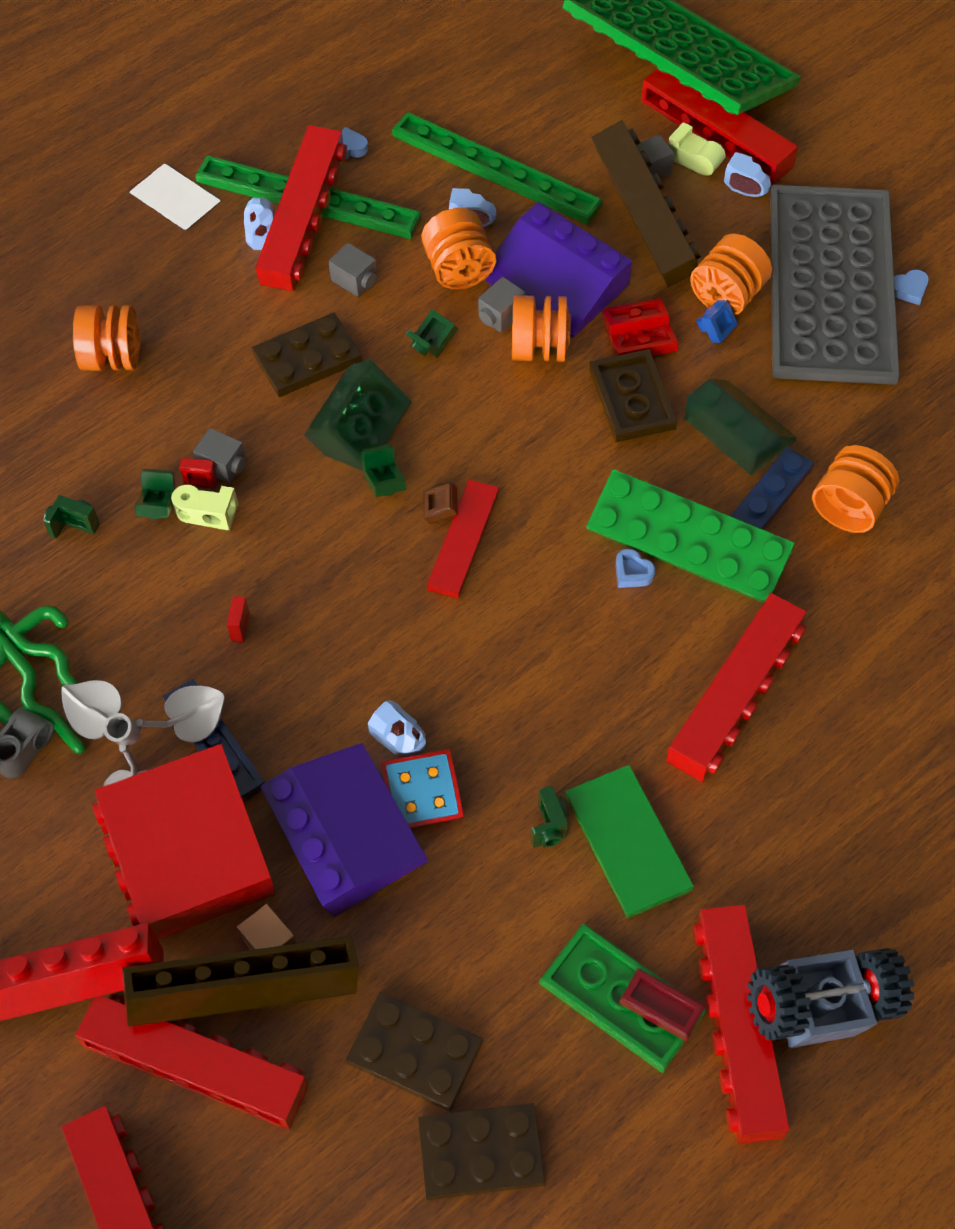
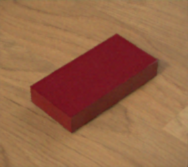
M639 968L619 1004L687 1042L705 1009V1005Z

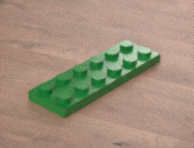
M612 469L586 526L588 531L761 603L765 602L770 593L774 594L795 547V543L615 469Z

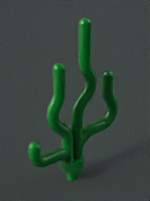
M41 606L14 624L3 611H0V668L6 663L8 658L22 675L23 682L20 694L23 707L52 722L54 730L74 753H84L86 749L85 743L63 717L53 708L36 702L34 698L36 673L32 665L21 653L23 652L34 657H49L53 659L56 664L57 677L61 684H78L79 682L71 674L69 658L62 649L48 643L30 642L24 636L25 633L44 619H51L59 628H65L69 622L67 616L57 607ZM0 701V721L6 726L13 713Z

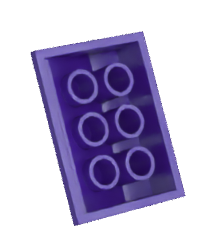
M537 202L517 221L495 253L496 264L493 272L485 279V281L493 285L503 276L525 291V295L534 296L536 310H543L546 296H551V310H558V297L566 296L567 306L571 314L570 337L574 338L630 284L632 260L547 206Z
M363 743L291 767L260 786L322 906L334 917L429 861Z

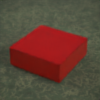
M190 458L181 459L180 471L184 485L216 488L218 478L214 461Z
M234 596L232 598L226 624L232 642H244L250 615L246 597Z

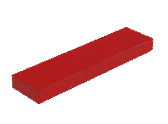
M468 479L458 505V515L453 517L428 580V591L459 599L498 498L499 487Z

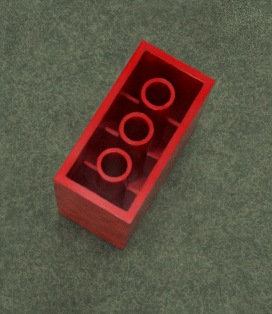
M222 744L94 790L98 802L93 803L92 808L104 835L109 833V836L103 837L104 844L110 859L112 858L115 868L119 866L121 868L115 871V876L126 900H132L133 904L127 905L126 908L133 926L148 922L157 939L160 940L275 895L271 876Z

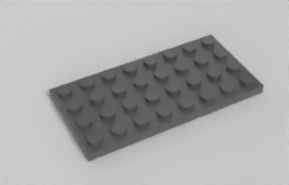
M771 185L772 378L897 385L899 364L889 190Z

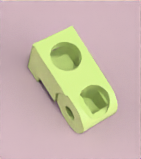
M683 122L669 137L668 146L674 152L673 161L701 175H711L726 157L724 149L717 142L707 141L692 133L693 127Z
M182 485L174 490L171 497L177 517L181 521L230 531L238 507L234 488L221 486L220 492L216 493L199 491L192 485Z

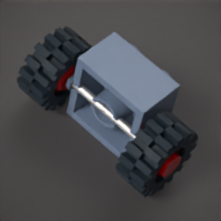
M890 948L860 952L858 956H855L853 950L787 960L780 966L755 970L756 973L751 974L750 978L752 981L748 982V988L751 990V993L747 994V1000L752 1002V1007H749L750 1014L755 1015L753 1023L755 1026H760L758 1032L761 1035H765V1039L777 1040L787 1038L790 1048L854 1037L877 1025V1021L899 1018L908 1014L907 1010H911L913 1006L909 1000L914 999V992L910 991V987L914 986L913 979L909 980L907 976L911 973L909 966L904 967L905 959L903 956H898V951L895 949L890 950Z

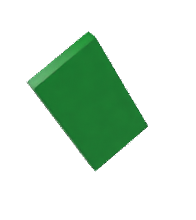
M630 765L565 791V797L627 919L693 891L694 886Z
M583 923L542 976L539 984L663 1074L685 1041L624 1007L619 1002L638 968L669 986H673ZM704 1009V1011H703L702 1015L700 1016V1018H699V1020H698L696 1026L699 1024V1022L701 1021V1019H702L703 1016L705 1015L706 1009Z

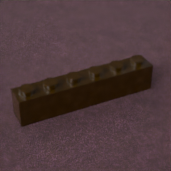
M623 120L593 135L591 138L667 287L669 288L690 277L692 271L698 266L697 260L701 258L700 253L694 242L687 243L684 236L689 233L681 218L675 220L672 213L676 212L670 196L663 197L660 190L664 189V186L657 172L651 175L648 168L652 166V163L645 150L639 152L637 145L640 144V141L634 129L628 130Z
M352 936L122 967L127 1026L131 1027L356 994L359 964Z

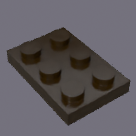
M335 312L252 347L254 357L279 398L362 363L361 353Z
M650 349L590 361L589 370L615 442L676 430L677 420Z
M380 992L346 1058V1062L361 1071L450 1112L479 1052L483 1038Z
M534 1103L418 1117L427 1200L545 1185Z

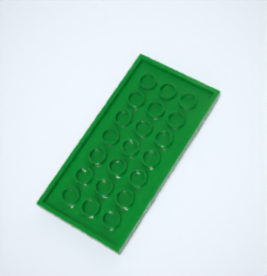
M564 0L562 8L570 12L575 19L593 26L596 32L611 37L616 44L632 50L637 57L655 64L660 71L673 75L679 79L681 84L694 88L704 98L717 102L724 107L725 111L731 114L739 115L797 87L801 78L800 75L673 0Z

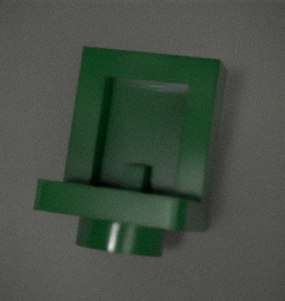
M432 309L417 331L414 333L408 329L406 335L413 341L410 346L423 356L429 352L438 358L459 328Z
M391 444L362 451L364 478L375 497L390 496L396 492L406 490V479L395 463L394 448Z
M143 469L141 472L142 490L135 503L136 516L149 519L168 518L173 507L171 497L175 490L174 472L172 470Z
M58 495L53 505H50L44 514L45 526L49 536L53 538L59 536L65 525L91 534H95L100 525L95 509L90 503L81 499L76 501L62 495Z
M553 786L540 789L538 793V806L545 824L531 829L533 848L542 845L543 847H552L567 837L568 822L565 818L569 816L567 805L562 796H556Z

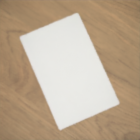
M163 164L130 191L132 195L184 230H187L220 202L218 198L167 164Z

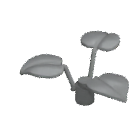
M93 680L78 684L63 685L61 690L63 708L73 729L79 735L88 739H99L105 735L109 740L119 744V750L124 754L131 767V772L128 770H118L112 773L105 781L104 786L148 771L138 772V766L129 751V746L138 741L141 728H168L174 725L175 734L181 740L192 743L200 742L211 736L217 728L225 702L224 694L215 688L188 686L175 691L166 700L164 709L170 720L143 721L138 719L135 721L127 715L120 713L122 710L120 692L108 682Z

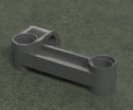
M24 707L17 709L9 718L6 726L0 731V774L7 778H16L22 775L39 751L51 739L54 730L53 723ZM15 753L10 759L3 760L6 755Z

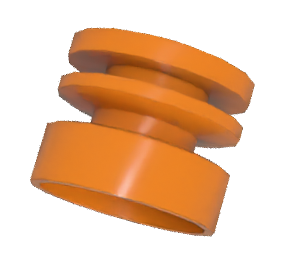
M467 208L445 210L431 218L424 226L421 234L422 244L428 258L431 260V266L435 272L436 279L443 287L452 290L466 289L482 282L493 272L496 256L489 239L486 237V231L481 219L475 211Z
M732 233L725 235L709 252V255L692 271L690 282L694 293L707 308H711L717 300H728L733 314L736 316L771 278L772 266L764 249L754 240L744 235Z
M514 295L512 361H532L535 347H542L544 361H549L550 347L557 348V362L565 361V354L570 345L571 314L567 306L566 296L558 297V310H551V296H546L543 310H536L534 296Z
M100 305L77 306L73 321V342L76 362L81 371L103 370L107 356L113 370H120L122 364L125 370H135L137 368L141 335L137 314L133 305H123L121 311L117 305H111L107 318H105Z
M858 445L845 446L837 453L835 460L829 466L828 472L823 475L814 489L812 495L814 507L825 520L844 531L853 533L867 532L874 527L883 512L884 506L890 501L891 496L896 491L900 482L898 471L887 458L877 451Z

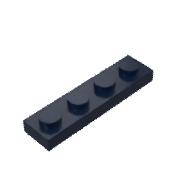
M786 447L730 517L764 530L812 471L814 462Z
M191 679L163 696L165 702L175 691L188 686H198L194 679ZM220 718L219 724L211 736L193 744L199 752L222 744L240 796L244 802L262 791L260 786L265 781Z

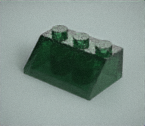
M371 359L348 366L304 436L325 456L363 471L362 451L385 445L412 401Z
M709 379L687 397L684 418L751 476L782 453L786 447L796 442L797 437L730 381Z

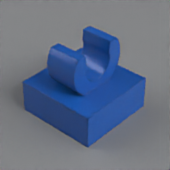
M717 300L711 308L705 310V314L701 318L696 320L700 331L707 332L710 341L713 343H721L738 325L728 300Z

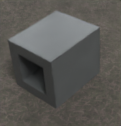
M660 135L642 141L637 145L639 152L646 151L652 163V166L648 168L651 175L657 172L659 178L672 174L674 152Z
M350 243L342 247L329 260L331 281L357 297L365 290L372 288L377 280L376 259Z
M502 276L478 298L479 318L485 325L492 326L502 333L513 323L514 295H525V291Z
M212 428L208 429L193 450L195 459L214 461L217 478L229 484L236 474H240L244 470L247 461L241 441Z

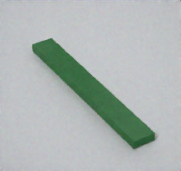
M409 112L392 129V137L535 202H540L548 208L588 225L602 207L603 199Z
M208 155L195 175L197 183L253 198H265L276 204H279L289 178L288 176ZM333 188L330 190L329 206L327 209L324 208L321 214L324 217L410 240L421 220L420 211Z

